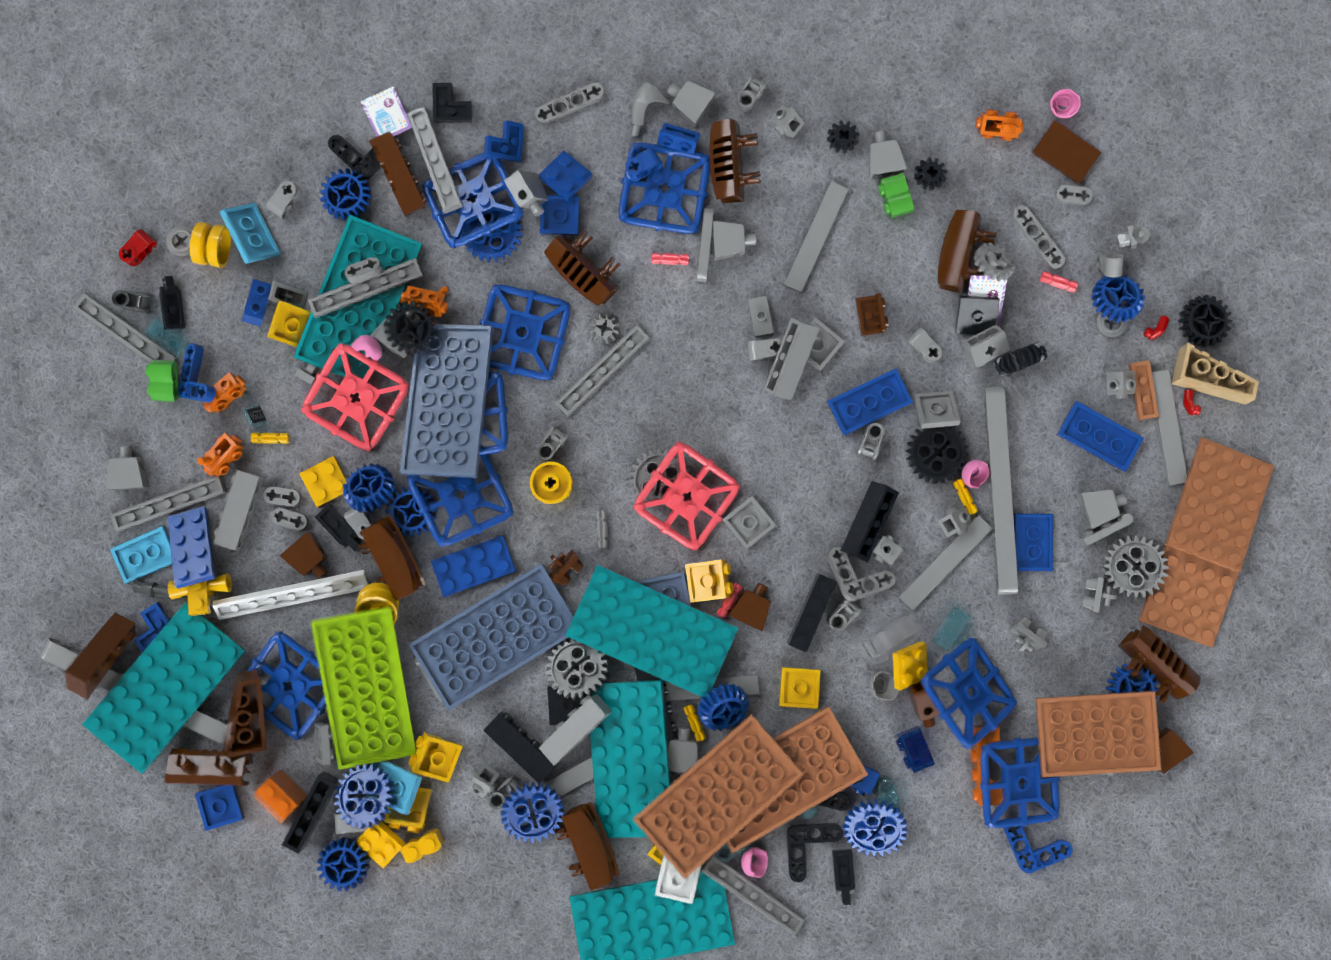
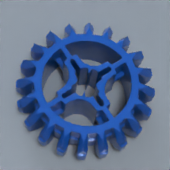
M346 168L345 172L342 169H338L337 175L335 172H331L333 176L331 179L328 176L325 177L328 181L327 184L321 183V186L325 188L319 192L321 195H324L320 198V201L324 202L323 208L328 209L327 213L329 215L334 214L336 219L341 216L343 221L347 219V215L349 217V215L353 216L355 214L359 218L360 210L364 213L366 212L363 206H370L366 199H372V196L367 194L372 191L370 187H367L369 182L364 180L362 174L357 175L356 170H353L351 173L349 168ZM345 181L344 185L336 186L339 182ZM355 182L360 188L359 197L353 193ZM332 192L338 195L337 206H334L332 202ZM347 192H348V193L351 195V196L348 195V196H344V197H343L341 193H347ZM355 202L352 207L343 209L348 203Z
M1127 274L1123 277L1103 276L1092 289L1091 300L1094 301L1092 306L1098 307L1096 313L1101 312L1102 318L1107 316L1109 321L1115 319L1116 323L1120 322V320L1125 323L1128 319H1134L1141 312L1144 306L1143 301L1145 300V296L1142 295L1144 289L1139 288L1140 283H1134V278L1128 279Z
M370 463L368 467L363 464L361 469L356 467L357 471L355 473L350 472L351 477L346 478L347 483L343 484L345 489L343 495L346 502L352 509H356L360 513L364 511L368 514L370 510L375 512L378 507L382 509V505L384 503L388 504V499L393 498L392 493L395 492L394 486L396 484L393 475L387 468L379 464L374 465Z
M405 486L401 487L402 493L399 490H395L397 497L393 496V498H390L393 503L388 502L386 505L390 506L391 510H385V513H391L399 530L403 529L402 535L406 536L409 531L410 537H414L416 531L417 535L420 536L422 535L421 529L424 532H428L425 519L419 525L410 527L415 517H423V515L417 513L409 516L407 510L403 509L414 506L415 512L419 513L420 509L414 496L410 499L409 504L405 506L399 504L404 497L413 495L410 488L408 487L407 491ZM424 489L421 495L426 505L430 506L436 503V501H429L433 498V495L430 494L426 497L425 495L428 490ZM397 510L403 512L405 524H402L398 519ZM430 512L433 520H436L437 517L433 516L432 512Z
M1122 664V669L1116 667L1117 674L1110 673L1114 678L1113 680L1107 679L1111 686L1105 687L1111 693L1132 691L1131 685L1135 686L1133 688L1134 692L1143 691L1145 687L1146 691L1157 692L1159 688L1155 687V685L1159 682L1153 680L1155 675H1150V669L1144 670L1143 666L1138 672L1142 679L1133 681L1127 677L1132 669L1126 671L1128 665ZM1123 682V689L1119 692L1120 684Z
M728 683L725 686L720 684L716 689L713 687L711 692L706 691L707 698L701 697L702 701L698 703V714L701 722L708 729L711 728L713 731L718 729L720 732L724 728L728 731L729 727H735V724L741 723V719L746 718V713L749 712L748 708L750 706L748 696L740 686L737 687L735 684L729 685Z
M339 838L337 842L332 840L330 845L324 847L325 851L320 852L319 855L322 858H319L317 863L321 865L317 868V871L323 872L319 875V878H326L324 881L325 885L328 882L331 883L330 889H333L335 885L337 886V891H341L342 887L345 891H348L350 887L355 889L357 884H362V878L367 877L368 874L365 871L370 869V866L367 865L370 858H364L368 854L367 851L361 852L362 848L360 846L356 847L357 840H354L352 844H350V838H346L345 842L342 838ZM343 850L340 858L330 859L333 852ZM350 853L354 855L357 861H353L350 858ZM342 861H344L345 864H347V866L344 869L341 867L342 865H340ZM330 868L336 870L337 876L332 873ZM357 870L354 877L344 879L347 871Z

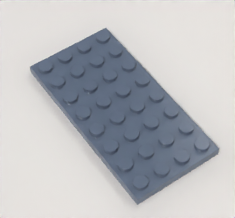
M424 325L419 328V338L423 335ZM431 325L432 329H436V333L430 334L435 339H428L431 345H424V351L418 349V352L414 354L400 473L403 475L477 478L494 328L481 325Z
M540 564L408 645L449 711L568 638L565 635L574 616L545 568Z

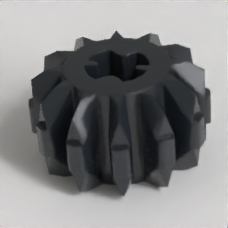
M840 120L839 126L833 123L832 129H829L827 132L830 135L827 137V142H832L829 147L832 149L836 146V153H839L841 148L844 154L847 153L848 149L853 151L854 145H857L859 142L856 138L860 134L859 132H854L857 128L856 125L849 127L850 121H847L846 125H844L843 121ZM840 135H842V136H843V135H846V136H847L846 139H845V138L840 139Z
M928 157L926 161L921 160L920 166L915 168L918 173H915L914 178L919 179L917 185H920L922 182L924 183L923 190L929 185V189L933 191L935 186L940 188L942 186L941 182L946 181V177L943 175L947 173V170L942 169L945 164H937L938 158L934 162H932L931 157ZM929 170L931 171V173H934L933 177H931L930 174H927Z

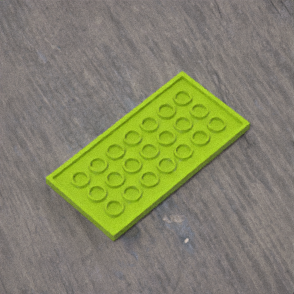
M391 606L311 620L338 769L341 770L356 767V765L372 764L416 754Z

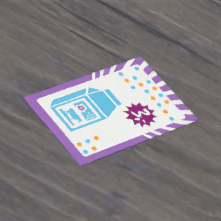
M394 87L361 101L376 137L388 131H391L392 135L396 136L412 128Z
M971 275L968 296L998 297L1000 299L996 325L1000 327L1007 279L1005 281L1002 279L998 282L996 278L990 280V276Z

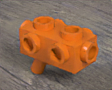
M987 109L986 113L981 112V117H977L975 128H978V132L982 134V137L992 139L993 136H1000L1002 140L1012 141V138H1018L1024 127V122L1017 116L1016 112L1006 111V114L1002 115L993 109ZM987 120H992L990 126H986Z
M408 285L406 291L401 294L400 303L403 304V302L407 301L410 305L411 301H415L416 306L419 303L423 304L422 310L428 308L427 314H433V318L442 317L443 313L446 314L448 309L445 295L449 290L446 286H443L439 291L435 292Z
M230 372L213 385L216 390L215 398L211 403L204 402V408L209 413L213 411L219 413L227 409L234 399L243 396L244 391L247 389L245 380L240 375L236 376Z
M224 433L203 457L198 458L197 462L199 465L204 466L203 470L210 476L216 475L220 477V475H225L230 469L229 465L241 458L242 450L244 449L241 445L243 441L235 434L231 436Z

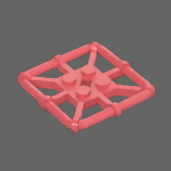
M340 343L332 351L321 372L317 373V379L304 399L301 411L309 419L331 431L332 435H338L356 447L369 452L375 448L389 424L395 420L394 416L404 401L410 385L400 375L381 365L380 361L366 357L365 354L355 351L351 346ZM347 353L370 366L364 379L352 373ZM339 355H341L346 372L341 384L327 377ZM376 370L399 385L379 389L369 383V380ZM323 382L337 390L331 401L311 405ZM400 390L388 412L375 406L381 394ZM357 392L361 400L353 402L351 394H356ZM333 406L343 412L337 425H334L312 410ZM372 410L384 419L370 440L365 420ZM348 416L360 423L364 442L341 429Z
M676 442V445L669 450L658 468L652 471L651 478L637 496L633 507L640 516L659 528L661 533L668 534L683 546L694 551L704 544L717 523L722 521V516L737 496L740 484L731 475L715 465L712 459L708 460L687 444ZM684 452L703 465L695 478L686 472ZM677 454L680 472L674 481L670 482L662 474ZM710 470L729 483V485L708 488L701 481ZM658 480L669 486L662 498L643 502ZM690 491L691 498L689 500L683 501V493H688ZM730 491L716 513L704 506L711 494ZM665 504L673 511L666 521L662 522L644 508ZM700 510H703L712 519L698 539H696L694 519ZM678 514L687 520L690 540L671 528V524Z

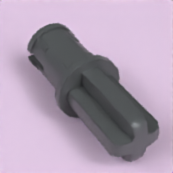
M136 580L134 583L141 586V588L133 586L134 592L148 594L150 597L157 596L170 599L168 587L158 585L156 582L147 583Z

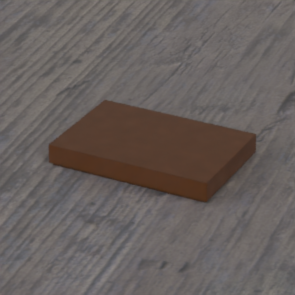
M1054 120L1032 153L1079 185L1101 154V151Z

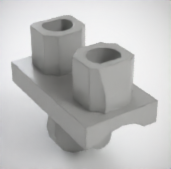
M1133 225L1128 226L1126 232L1117 234L1119 248L1130 246L1131 249L1137 248V243L1143 244L1150 237V232L1147 228L1138 227L1134 230Z
M1105 578L1087 579L1086 589L1096 590L1095 598L1084 596L1083 607L1093 609V612H1100L1102 597L1105 598V606H1110L1111 599H1117L1116 595H1111L1112 587L1106 586V592L1103 594Z
M1026 617L1009 630V632L1016 636L1015 641L1019 643L1017 649L1020 652L1025 649L1031 652L1033 649L1038 651L1040 648H1045L1048 644L1045 641L1048 633L1040 628L1036 629L1033 633L1029 630L1033 623Z

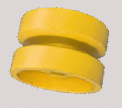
M206 222L196 223L190 239V257L193 263L199 265H207L209 263L212 267H225L229 259L232 241L226 226L218 224L212 226V224Z
M548 461L540 464L533 470L529 486L537 500L547 504H557L569 497L573 490V478L565 466L557 462ZM552 479L555 480L556 484H554L553 487H550L549 481Z
M371 583L360 590L354 612L391 606L395 625L398 618L400 600L395 601L387 584Z

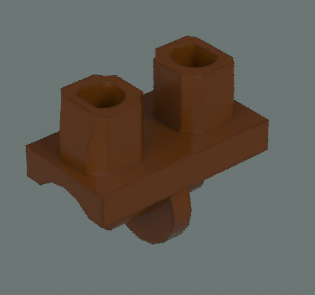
M572 550L566 556L562 552L558 557L552 554L550 558L553 562L549 566L552 572L549 574V577L554 583L558 582L566 586L571 580V577L566 572L571 568L577 573L582 569L583 564Z

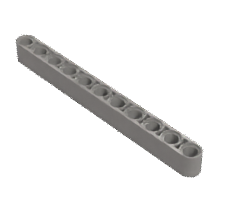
M1003 386L983 387V412L986 415V418H984V428L987 431L985 443L986 450H988L986 458L990 470L988 487L991 489L989 502L990 507H992V513H990L991 526H993L992 545L995 548V551H993V561L996 564L994 576L997 590L995 591L997 595L1017 594L1018 577L1005 390Z
M48 638L40 657L66 670L80 652L73 650V647L65 643L60 644L56 642V639ZM115 667L114 669L110 668L98 686L110 691L126 672ZM202 708L200 710L197 709L184 726L224 745L228 721L219 716L216 718L212 716V713Z

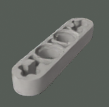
M594 82L539 106L535 111L537 122L545 125L600 101L604 96L603 86L600 83ZM593 88H596V90L600 89L598 96H595V94L589 95L590 100L587 101L585 91H587L588 95L593 92ZM577 95H581L584 98L583 103L579 105L573 102V98ZM564 103L566 110L558 112L556 110L557 104ZM552 106L555 116H552L551 112L546 115L547 119H543L542 117L539 118V116L541 115V111L548 113L550 112L549 107Z
M1026 206L1016 207L1012 212L1013 221L1050 269L1062 267L1065 262L1064 255L1032 212ZM1018 210L1019 212H1025V215L1023 217L1026 221L1029 218L1031 220L1025 226L1022 225L1025 222V220L1022 217H1017V215L1019 214ZM1033 225L1037 228L1036 235L1028 233V226ZM1041 240L1048 243L1047 250L1040 249L1039 242ZM1053 249L1054 252H1052L1051 254L1054 258L1059 257L1060 260H1058V264H1052V256L1048 255L1046 257L1045 254Z
M704 208L697 274L698 282H706L714 214V209Z

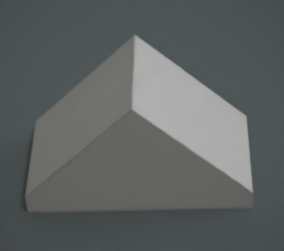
M273 281L268 300L275 304H278L280 300L304 309L308 292Z

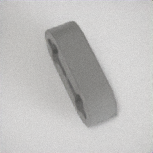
M1062 185L1055 191L1056 201L1062 204L1083 206L1088 204L1093 197L1089 188L1081 186ZM1065 190V193L1072 195L1063 199V195H1060V193ZM1084 192L1087 198L1082 201L1081 197H1076L1075 195H1080Z
M368 258L348 266L345 269V276L351 284L360 283L378 276L382 272V266L377 258Z
M268 487L263 494L265 501L270 504L297 506L301 502V494L295 489ZM275 490L274 492L281 494L280 498H274L272 501L268 494ZM293 492L297 499L290 503L291 501L284 499L285 495H291Z
M277 508L271 514V519L275 524L293 530H304L309 523L306 515L285 508ZM282 511L283 515L289 518L279 522V518L276 515ZM302 517L301 521L304 524L297 527V523L292 522V518L299 519Z

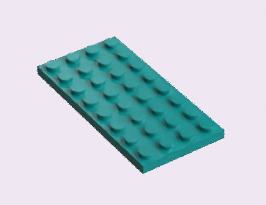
M349 215L318 295L349 284L350 282L345 276V269L354 263L374 257L380 261L383 271L414 258L417 259L423 244ZM407 283L317 318L314 317L311 311L293 357L323 368L338 344L344 343V345L351 346L359 336H370L386 319V315L391 314V308L397 311L396 304L400 303L401 294L405 291ZM360 350L361 353L366 355L365 350ZM347 353L352 373L364 379L370 366ZM339 355L330 372L345 377V368L341 355Z
M597 565L565 636L700 697L707 698L706 691L711 692L738 628Z
M185 602L82 725L139 773L144 774L244 655L246 650L204 615L190 616L188 602Z
M663 681L602 683V687L596 686L597 693L593 690L590 691L591 697L598 694L612 710L590 733L596 812L607 838L648 837L635 823L633 817L671 785Z
M700 871L693 904L656 896L655 890L658 879L570 895L569 899L580 959L658 960L735 945L725 888Z

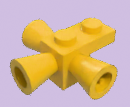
M229 573L182 588L175 587L174 581H169L168 594L171 600L188 595V612L190 616L211 614L210 597H215L214 591L231 592L232 580Z

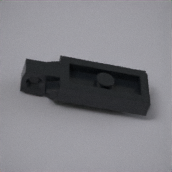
M165 276L162 278L163 287H159L164 330L184 329L185 321L181 290L178 289V286H174L173 276Z
M328 504L315 516L340 545H343L345 548L349 545L353 551L359 550L360 543L356 540L358 535L331 504Z
M832 850L835 890L837 895H841L843 905H851L850 894H854V890H856L852 850Z

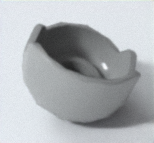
M878 671L872 675L869 688L871 694L876 699L892 701L898 696L900 690L894 688V676L890 672Z

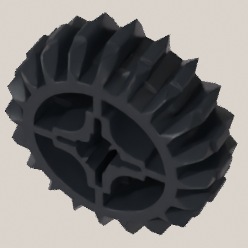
M1208 295L1203 297L1197 296L1195 300H1189V305H1184L1182 307L1184 311L1179 313L1180 316L1184 317L1178 320L1179 323L1184 325L1179 327V330L1185 329L1186 331L1182 336H1190L1188 342L1194 341L1195 346L1200 344L1202 347H1207L1208 344L1209 346H1214L1216 342H1222V338L1228 335L1226 331L1231 330V327L1227 324L1233 321L1228 319L1231 312L1226 313L1225 311L1228 306H1221L1223 300L1216 302L1215 296L1210 297V299ZM1199 306H1201V311H1199V316L1196 317V318H1193V314H1194L1195 310H1196ZM1212 310L1216 313L1217 317L1212 314ZM1205 318V320L1207 319L1208 321L1212 322L1206 324V322L1204 323L1203 321L1199 320ZM1218 324L1217 330L1210 336L1212 326ZM1194 325L1199 328V332L1195 329Z
M405 301L402 304L403 307L400 304H396L397 311L393 308L390 309V313L393 316L386 315L385 317L390 322L384 323V326H389V330H385L384 334L391 335L386 340H394L391 346H398L399 352L404 350L406 354H409L412 350L416 354L418 349L424 351V345H431L428 339H435L434 336L430 335L431 333H436V329H432L431 326L436 325V322L430 321L434 315H427L429 309L424 308L422 310L423 304L419 303L416 306L415 301H411L410 305ZM405 312H414L420 319L413 321ZM401 316L400 320L402 324L401 327L396 331L397 320ZM408 324H415L412 329L413 331H405L409 327ZM424 325L423 335L419 338V328ZM407 334L415 343L408 344L402 341L400 336Z
M1042 342L1030 344L996 358L994 361L995 368L1000 376L1011 374L1046 360L1048 357L1046 348Z

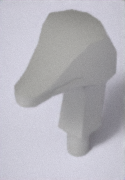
M644 82L634 97L631 124H634L631 136L639 137L641 126H644V112L650 103L656 102L670 105L671 101L663 96L657 87L651 83Z

